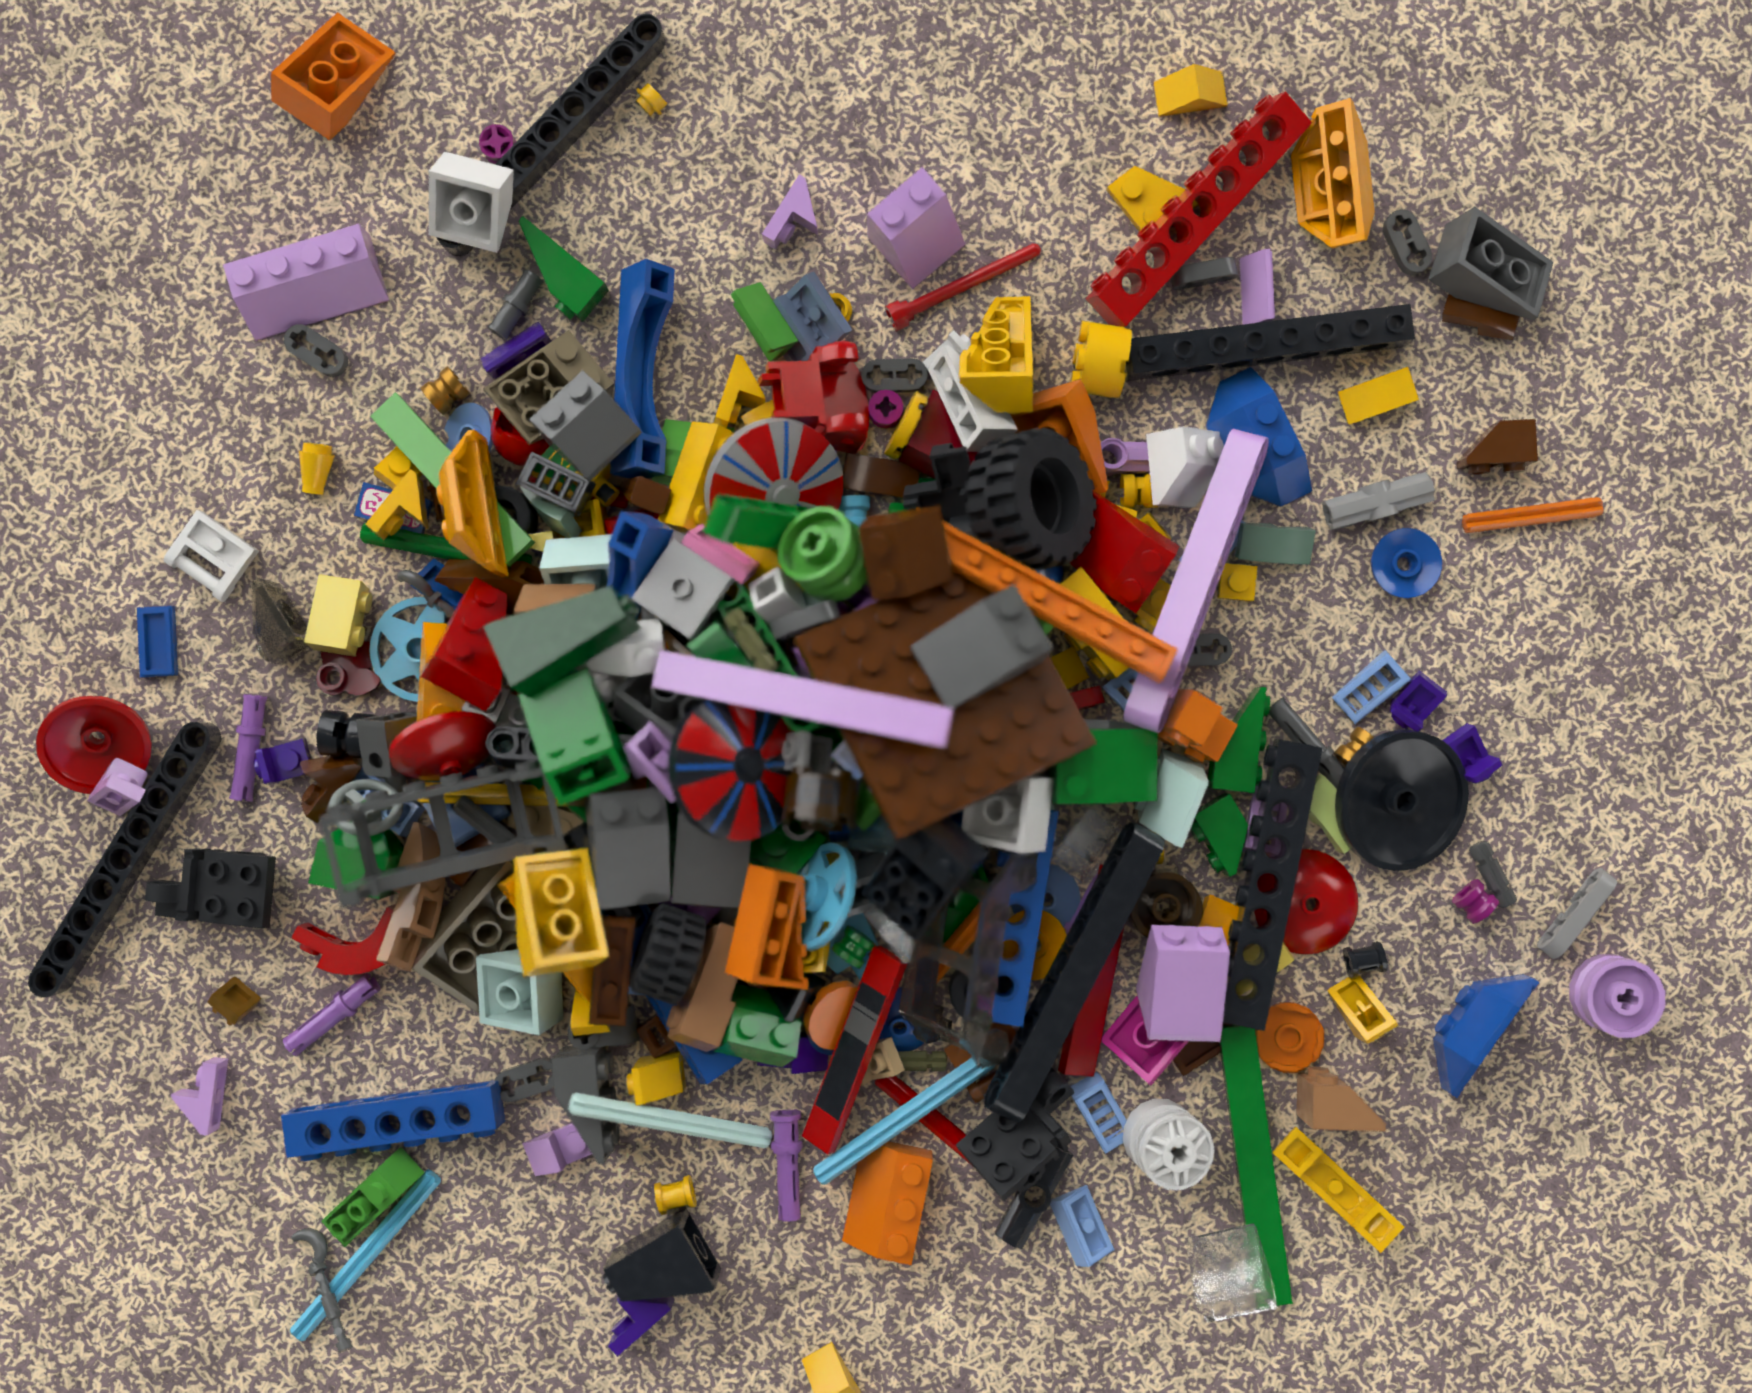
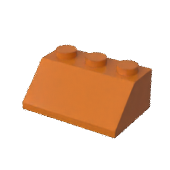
M888 1141L858 1162L842 1237L843 1242L875 1258L912 1266L933 1163L932 1150Z

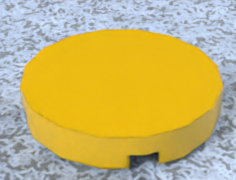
M918 391L914 393L886 446L884 455L894 460L900 457L901 453L896 448L903 449L909 442L922 416V410L918 406L919 404L927 405V396Z

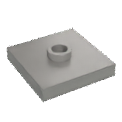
M673 538L632 597V600L693 641L735 580Z

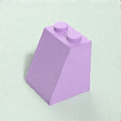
M923 167L867 213V237L912 290L965 245L946 194Z
M1151 925L1136 986L1148 1040L1220 1042L1230 955L1221 927Z

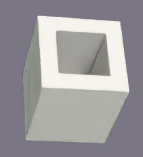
M779 566L748 584L754 611L769 625V622L778 617L806 608L802 589Z

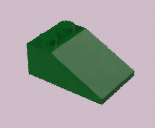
M1089 728L1096 744L1049 768V777L1054 778L1051 802L1056 804L1157 801L1158 733L1145 728Z

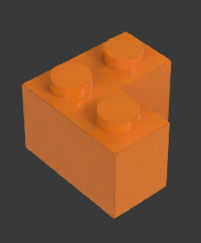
M1178 689L1167 721L1162 731L1158 733L1157 739L1170 746H1174L1175 743L1185 748L1183 754L1202 764L1204 760L1218 762L1238 724L1220 714L1223 707L1197 691Z

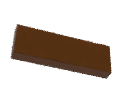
M601 915L608 957L593 969L589 1024L625 1026L635 917Z

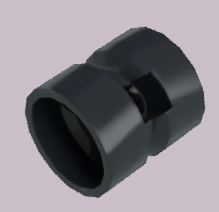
M324 710L317 727L316 738L319 754L342 757L347 752L350 758L362 759L356 719L377 715L354 713L350 717L347 712Z

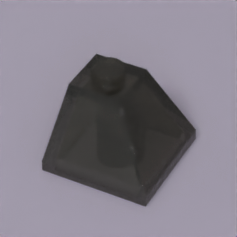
M260 578L252 581L253 635L258 641L256 649L266 662L283 665L310 648L304 643L307 625L280 583Z

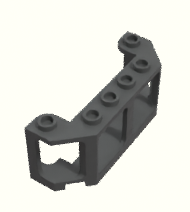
M529 760L517 763L515 767L499 769L497 764L484 766L476 769L477 775L462 778L461 773H454L440 777L439 784L426 786L425 781L415 782L402 786L403 792L388 795V790L376 791L366 794L365 801L352 805L350 803H343L326 808L327 813L321 815L320 823L341 909L360 904L361 898L380 896V892L511 861L515 857L566 851L554 794L543 773L541 764H538L537 760ZM542 776L555 834L542 836L531 834L519 780ZM505 780L517 830L516 837L512 840L488 846L458 851L453 840L444 794ZM428 798L439 841L440 855L434 859L397 868L379 869L365 812ZM353 819L365 874L362 878L343 885L329 825Z

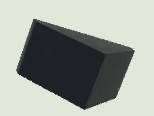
M803 973V977L808 978V990L774 985L765 986L785 1021L793 1022L804 1016L808 1004L812 1005L816 999L814 995L824 987L826 981L814 973Z

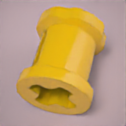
M690 1175L684 1176L682 1181L665 1185L661 1182L654 1184L655 1200L661 1215L667 1214L670 1209L687 1205L690 1208L697 1206Z

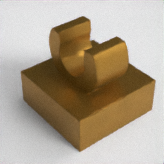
M234 976L216 990L207 1003L212 1006V1011L215 1014L219 1012L227 1019V1024L230 1026L232 1024L235 1025L252 1011L262 998Z

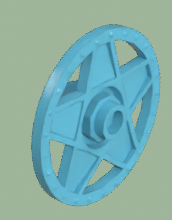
M424 597L406 599L389 608L377 622L370 640L371 664L375 674L380 677L381 683L393 694L418 702V694L409 693L394 683L413 675L419 681L422 623H446V613L439 611L435 606L433 608L426 606L415 624L394 616L409 607L427 605ZM382 633L396 649L383 666L381 665L379 655Z
M836 843L821 845L805 867L797 874L804 876L806 922L801 923L802 943L807 945V950L821 948L837 934L849 913L856 887L855 862L849 850ZM838 853L840 857L829 866L826 854ZM845 882V890L842 899L839 894V891ZM824 921L831 923L820 936L816 937Z

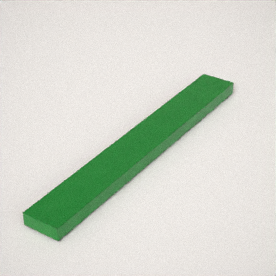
M1234 1024L1222 1026L1219 1045L1255 1305L1259 1309L1293 1304L1255 1029Z

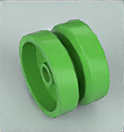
M815 507L804 511L792 520L783 532L778 545V562L787 576L798 583L809 596L819 602L831 600L838 602L847 599L860 590L868 579L858 529L840 511L832 507Z

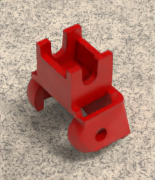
M837 341L825 346H816L807 361L767 362L765 366L766 373H761L758 385L771 386L774 409L771 418H790L805 423L823 435L836 451L851 454L860 452L868 437L869 405L861 374L854 362L859 360L856 343Z

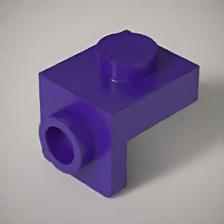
M1419 670L1391 700V716L1402 728L1408 729L1410 727L1413 730L1420 731L1423 728V721L1447 697V691Z
M1466 723L1442 740L1460 758L1466 772L1464 776L1469 782H1483L1489 779L1494 771L1503 766L1500 758L1488 754L1474 725Z

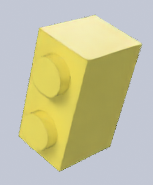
M319 574L304 643L316 651L356 657L357 647L363 645L365 638V628L362 626L364 615L369 613L372 605V594L369 592V588L360 580Z

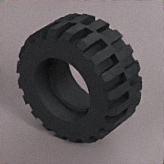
M1034 428L995 438L987 442L985 447H982L976 454L975 461L970 465L967 473L970 476V480L965 483V493L968 494V502L965 503L966 513H970L972 522L969 525L972 533L977 534L979 541L1034 571L1064 566L1075 560L1089 543L1092 537L1089 532L1094 529L1096 518L1093 517V511L1096 510V499H1093L1092 490L1095 488L1093 480H1089L1087 474L1089 469L1086 462L1079 458L1080 452L1074 445H1068L1069 440L1046 428Z

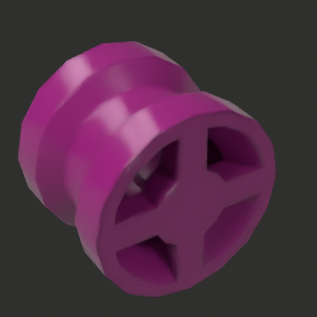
M500 124L487 126L479 136V146L482 153L494 165L516 143V139L511 131Z
M886 389L876 392L869 401V418L879 428L887 429L894 427L898 424L903 414L902 399L891 390Z
M1479 879L1469 882L1452 899V903L1457 908L1463 909L1466 912V918L1472 924L1484 920L1499 904V900L1494 895L1487 894L1484 890V884Z

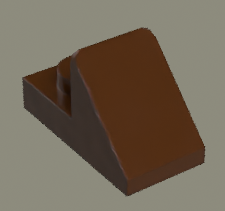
M345 753L342 757L326 756L300 762L303 773L318 782L317 784H311L302 796L301 806L305 816L317 824L319 823L321 815L327 812L326 808H328L332 795L340 787L349 783L360 770L361 766L357 758H350L348 753Z

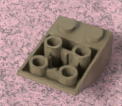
M568 330L483 388V391L526 442L531 445L543 438L529 419L582 370L605 389L611 397L614 383Z

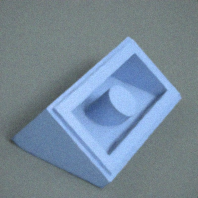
M1087 1185L1051 1200L1050 1206L1076 1266L1090 1267L1114 1251Z

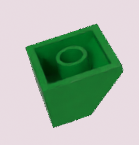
M736 983L731 1000L736 1004L721 1044L718 1048H715L714 1052L778 1067L785 1066L797 1057L801 1019L799 1018L793 1022L785 1021L767 990Z

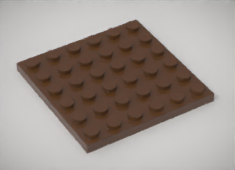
M953 572V580L910 596L878 600L795 637L794 644L813 681L944 707L910 647L980 601L994 595V593ZM1049 655L1043 663L953 709L954 712L946 748L837 726L896 841L1073 757L1096 744L1093 735Z

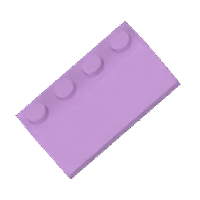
M360 224L223 264L232 298L256 341L284 333L296 324L307 326L390 301L370 234Z

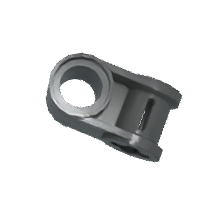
M627 1004L626 1025H610V1032L592 1034L587 1039L586 1035L574 1036L570 1029L571 1024L568 1029L569 1042L580 1050L604 1046H620L640 1040L636 1030L638 1026L634 1004Z

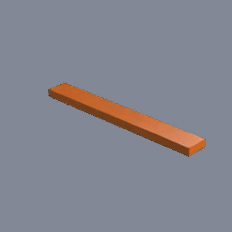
M943 521L953 572L994 594L1014 584L1034 616L1159 684L1164 680L1178 651L1177 648Z

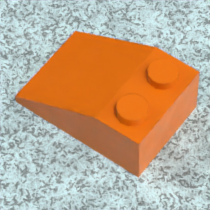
M337 12L271 72V101L328 140H331L349 123L396 52Z
M1081 379L1033 393V412L1010 414L1017 427L1015 433L1034 428H1046L1069 440L1068 445H1074L1080 452L1079 458L1086 462L1089 469L1087 474L1089 480H1093L1094 491L1100 494L1109 489L1095 410Z

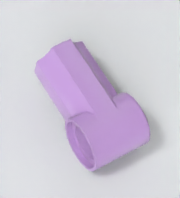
M1108 438L1101 442L1102 451H1110L1116 457V464H1108L1104 461L1106 477L1114 474L1150 473L1147 442H1122L1117 438Z

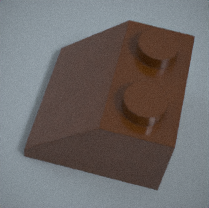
M940 506L868 516L859 526L858 532L873 601L910 596L953 580L954 575Z

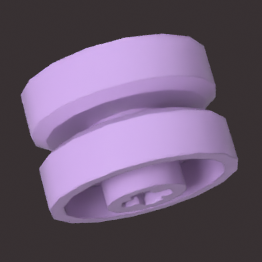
M1599 954L1586 959L1575 970L1569 984V1000L1575 1014L1585 1024L1618 1038H1635L1648 1033L1659 1022L1665 1009V990L1660 978L1649 966L1615 954Z

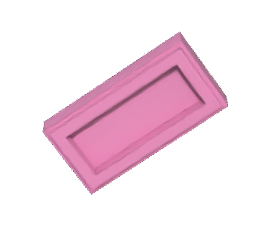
M703 524L688 531L681 542L740 584H743L755 575L760 566L759 562L734 545L718 541L705 534Z

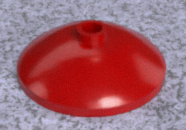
M81 696L60 703L45 716L37 733L36 752L43 769L57 783L76 792L91 794L115 758H120L145 771L151 757L152 740L146 723L137 712L126 704L102 696ZM101 732L104 738L97 739L92 733Z
M469 711L446 712L427 717L410 725L395 737L389 748L391 765L398 773L421 781H440V777L454 773L464 775L482 764L490 756L486 747V740L489 733L496 729V725L487 716Z
M1302 849L1283 942L1290 952L1307 955L1331 949L1346 937L1357 916L1358 893L1349 871L1337 859L1321 851ZM1265 873L1259 877L1257 886L1261 892L1269 891L1274 886V877L1271 873ZM1313 897L1316 900V906L1314 909L1308 910L1306 908V901ZM1262 908L1254 910L1258 926L1263 925L1267 920L1266 910Z

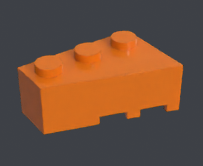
M749 864L725 968L726 974L750 983L808 990V978L803 977V957L807 956V945L802 943L801 923L806 922L804 876L776 868Z

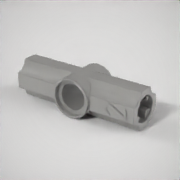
M1427 472L1414 474L1392 482L1384 480L1361 487L1357 492L1323 501V513L1329 529L1337 530L1366 520L1369 523L1383 517L1387 518L1399 514L1398 511L1435 501V489L1432 479L1428 476Z

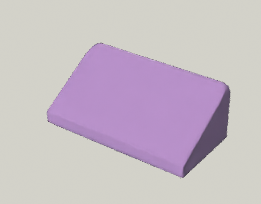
M1263 249L1240 258L1243 324L1267 322L1275 318L1272 251L1270 249Z

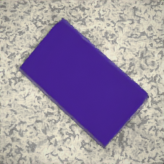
M537 321L483 356L481 362L485 371L492 378L496 379L542 349L552 340L540 322Z

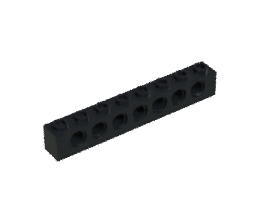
M1411 304L1132 338L1129 361H1126L1128 381L1403 348L1415 339Z
M1274 739L1273 745L1268 744L1266 747L1263 762L1264 766H1268L1266 780H1260L1256 800L1261 801L1259 814L1252 816L1249 835L1254 836L1251 850L1246 849L1243 857L1242 870L1247 871L1244 885L1239 884L1237 888L1235 905L1240 906L1237 920H1231L1228 931V940L1232 941L1229 955L1223 1022L1265 1031L1323 749L1321 747L1282 739ZM1290 767L1294 770L1296 779L1293 785L1285 788L1279 782V774L1283 769ZM1278 803H1285L1289 810L1288 817L1282 822H1275L1272 817V809ZM1271 838H1278L1282 845L1280 853L1277 856L1268 857L1264 850L1266 842ZM1265 873H1271L1274 877V886L1269 891L1261 892L1257 886L1259 877ZM1259 908L1265 909L1267 912L1266 922L1258 927L1252 926L1250 922L1252 912ZM1249 944H1258L1260 947V955L1254 961H1246L1243 958V950ZM1243 979L1252 980L1253 989L1248 995L1239 996L1236 994V985L1239 981Z

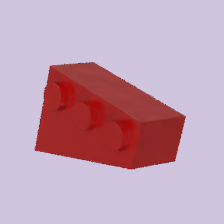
M475 577L460 599L420 677L486 712L501 692L502 667L484 626L506 618L507 594Z

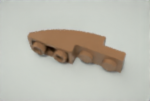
M413 822L398 867L438 857L440 855V846L437 833L419 822ZM445 877L393 889V891L399 893L377 957L378 961L396 969L411 972L422 937L434 938L443 902Z

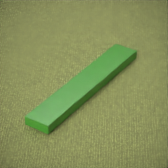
M395 392L370 417L437 489V486L440 485L438 473L452 451L408 403ZM497 501L506 564L510 567L536 542Z

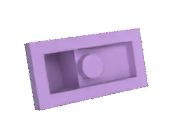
M800 174L762 233L764 243L775 250L780 242L786 244L791 238L796 227L792 224L793 221L818 235L806 179Z
M650 721L624 746V750L633 777L637 780L647 776L671 803L676 801L671 790L668 773V757L671 743Z
M115 758L87 801L118 816H122L140 802L146 790L142 788V785L147 777V772L120 758Z
M213 1057L202 1063L196 1075V1086L199 1087V1091L180 1089L171 1094L172 1100L200 1135L208 1136L220 1128L228 1065L227 1058Z
M573 1123L522 1143L535 1176L560 1172L567 1164L592 1155Z

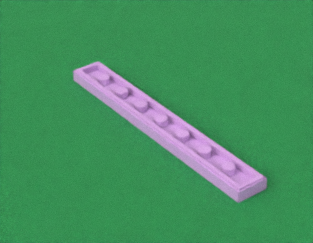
M662 650L659 652L652 687L655 689L946 748L954 712L952 708Z

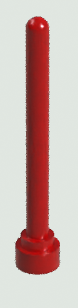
M1032 243L909 303L906 300L902 302L896 300L886 305L885 311L888 318L892 317L894 324H892L894 330L897 332L910 325L909 322L914 320V315L1038 257L1041 253V247L1036 243Z

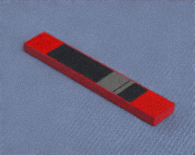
M874 946L802 1134L803 1138L827 1155L836 1151L908 963L882 946Z

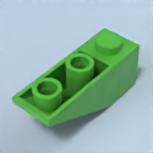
M400 1147L321 1222L346 1247L425 1172Z

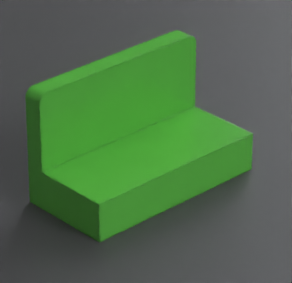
M761 282L736 289L731 294L734 300L733 306L769 362L781 358L798 342L795 334Z

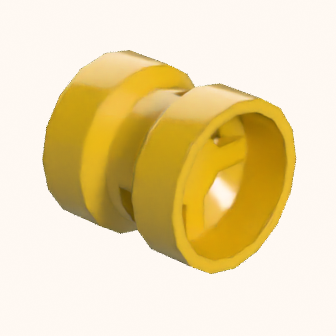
M1146 473L1143 477H1136L1134 474H1121L1120 488H1124V497H1120V506L1129 509L1134 508L1136 505H1143L1145 508H1158L1152 502L1150 473Z

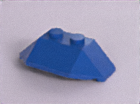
M1252 367L1220 381L1206 422V429L1220 432L1223 445H1225L1232 429L1268 437L1269 439L1267 453L1251 496L1281 507L1312 492L1306 454L1275 391Z
M1518 974L1475 981L1471 986L1466 985L1459 991L1455 998L1456 1007L1450 1015L1445 1014L1439 1019L1435 1026L1437 1034L1433 1038L1440 1085L1443 1090L1458 1098L1502 1033L1526 1002L1532 991L1540 983L1539 981L1530 976Z

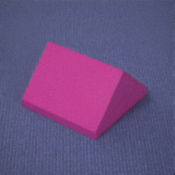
M1138 995L1101 1039L1110 1050L1150 1086L1188 1043V1041L1148 1040Z

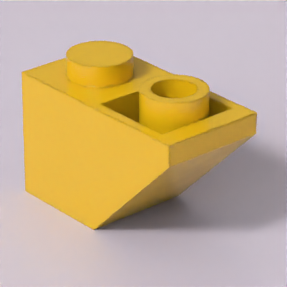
M680 1052L665 1053L657 1058H653L652 1055L642 1056L632 1067V1073L627 1074L629 1096L635 1095L636 1105L647 1104L683 1093L686 1088L683 1056Z

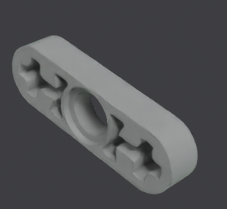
M1597 868L1592 871L1569 901L1572 903L1564 914L1561 912L1537 942V947L1552 959L1563 955L1613 892L1617 885V879L1603 868Z

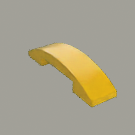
M1296 1126L1272 1151L1279 1160L1303 1180L1380 1253L1405 1228Z

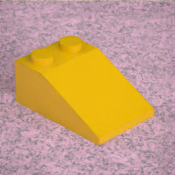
M588 848L515 857L517 943L523 977L595 967L606 959L608 951Z

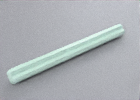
M574 1093L569 1103L571 1114L760 1148L769 1147L772 1139V1131L763 1126L646 1105H636L635 1103Z

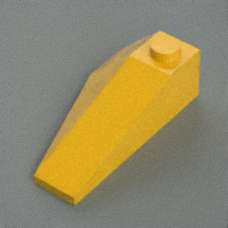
M1030 296L995 297L982 319V327L978 332L973 333L971 345L968 350H963L960 355L959 383L996 413L1019 414L1021 412H1033Z

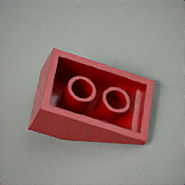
M1092 490L1093 499H1096V510L1093 511V517L1096 518L1095 526L1089 532L1092 537L1083 552L1075 560H1072L1070 564L1077 570L1082 567L1097 587L1105 594L1137 613L1177 555L1179 545Z

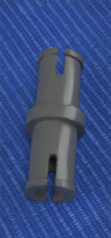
M524 269L522 276L511 293L505 294L502 299L503 306L492 323L487 327L493 334L503 340L509 338V334L522 315L526 316L530 310L527 306L539 287L544 283L539 276L527 269Z

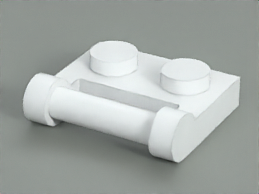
M196 510L165 554L163 561L170 567H178L210 589L213 597L224 602L259 551L204 512ZM189 548L193 549L225 572L223 577L218 579L185 556Z

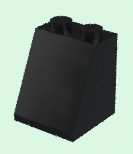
M685 1207L614 1249L603 1269V1280L607 1289L612 1294L616 1293L621 1302L692 1295L713 1291L716 1288L721 1267Z

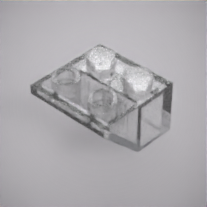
M1254 1223L1185 1238L1196 1307L1208 1323L1278 1308L1272 1275Z

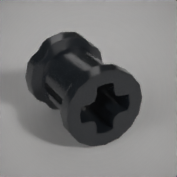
M1372 942L1371 946L1353 950L1350 947L1343 948L1342 953L1349 978L1355 979L1358 977V974L1376 970L1381 973L1387 972L1388 962L1381 942Z

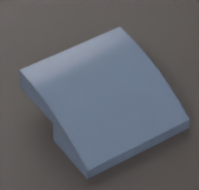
M815 272L805 274L785 295L778 296L773 300L798 339V342L783 355L786 361H807L816 346H825L841 341L853 331Z

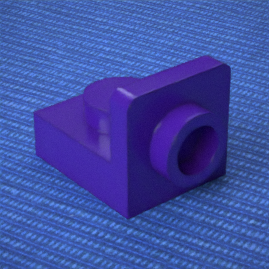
M306 738L255 750L257 758L254 759V768L258 777L263 779L264 784L278 783L305 775L300 762L311 759Z

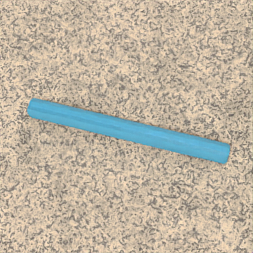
M986 1050L980 1051L814 1166V1174L822 1185H826L995 1067V1061Z
M430 1169L425 1171L329 1283L330 1291L335 1293L337 1303L440 1184L441 1179L435 1172ZM320 1294L290 1329L291 1334L299 1341H305L326 1317L322 1301L320 1300L322 1295Z

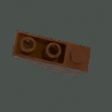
M449 559L435 578V582L464 594L473 579L477 577L507 594L506 614L514 616V609L524 584H545L540 569L525 561H516L510 567L507 566L508 576L500 577L488 571L474 560Z

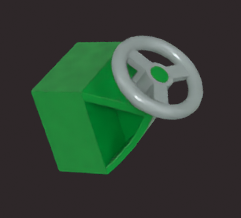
M375 779L355 780L340 787L332 795L328 807L341 804L344 798L352 804L365 801L366 798L357 792L360 790H388V795L399 792L383 781ZM403 803L365 812L377 866L381 870L397 868L404 850V846L390 829L401 817ZM392 809L390 814L382 820L381 811ZM353 819L350 822L345 821L334 824L338 829L331 833L343 885L356 881L365 874ZM323 837L317 843L308 883L336 890ZM388 890L380 892V896L373 898L379 900L397 894V892Z

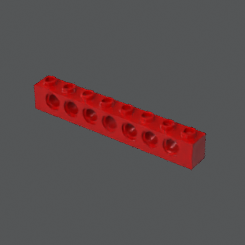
M1286 91L1273 97L1270 94L1263 97L1254 106L1253 110L1256 113L1249 121L1247 119L1243 120L1231 131L1230 135L1233 138L1226 146L1220 145L1208 156L1209 164L1203 171H1196L1186 180L1184 192L1179 197L1177 195L1173 196L1161 208L1163 215L1156 222L1151 221L1137 234L1140 240L1132 248L1128 246L1114 259L1117 265L1109 273L1104 272L1094 280L1090 286L1093 291L1085 299L1109 325L1126 327L1312 124L1311 120ZM1263 126H1265L1269 132L1268 140L1263 135ZM1240 150H1241V151L1245 154V156H1246V164H1245V165H1243V164L1241 163V161H1240V158H1239V152H1240ZM1217 175L1223 181L1222 191L1216 185ZM1194 200L1200 206L1199 216L1193 211L1192 205ZM1170 226H1173L1177 231L1176 242L1170 238ZM1147 251H1150L1154 257L1152 268L1146 262ZM1124 276L1131 282L1129 293L1125 292L1122 287Z

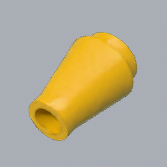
M303 442V448L299 450L302 492L324 494V487L335 455H331L332 446Z

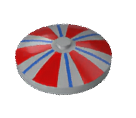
M767 418L748 424L727 439L711 462L704 489L707 515L709 516L718 494L809 508L832 507L839 510L843 495V473L836 451L818 431L794 419Z

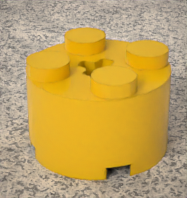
M1082 320L1078 342L1083 343L1075 344L1072 364H1075V369L1078 371H1072L1070 382L1081 379L1089 395L1120 398L1126 373H1124L1126 361H1129L1132 330L1121 326Z

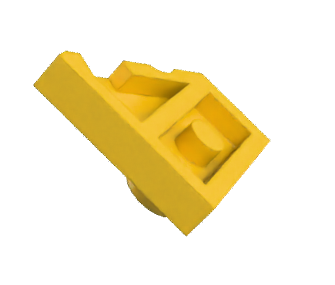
M1133 166L1111 183L1106 190L1140 232L1149 222H1156L1163 215L1161 212L1163 205L1173 196L1177 195L1179 197L1185 189L1137 166ZM1195 200L1192 205L1193 209L1199 206Z

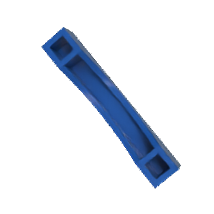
M644 259L621 269L614 401L639 427L642 433L611 461L610 474L628 479L637 476L649 479L665 474L666 437L660 428L655 412L653 371L659 337L665 319L673 304L675 269L649 259Z
M621 511L608 543L609 576L606 587L611 586L622 596L628 594L632 599L667 548L674 529L648 514ZM634 601L639 612L635 615L638 620L642 606Z

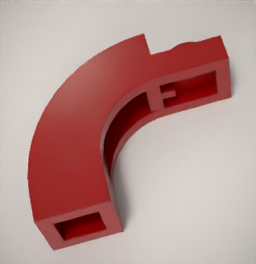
M396 904L386 908L374 932L363 941L350 942L342 940L308 922L298 925L291 939L301 943L300 949L316 956L320 953L323 954L316 966L321 970L341 975L370 972L386 965L378 961L377 957Z

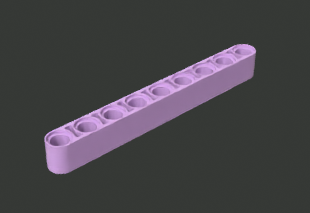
M1236 429L1230 431L1153 632V636L1172 645L1178 651L1164 680L1160 684L1138 672L1125 707L1124 722L1160 733L1164 728L1268 449V437Z

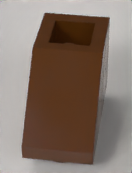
M1536 419L1500 420L1490 425L1456 462L1457 469H1468L1469 475L1490 473V468L1503 467V473L1524 472L1525 466L1538 461Z

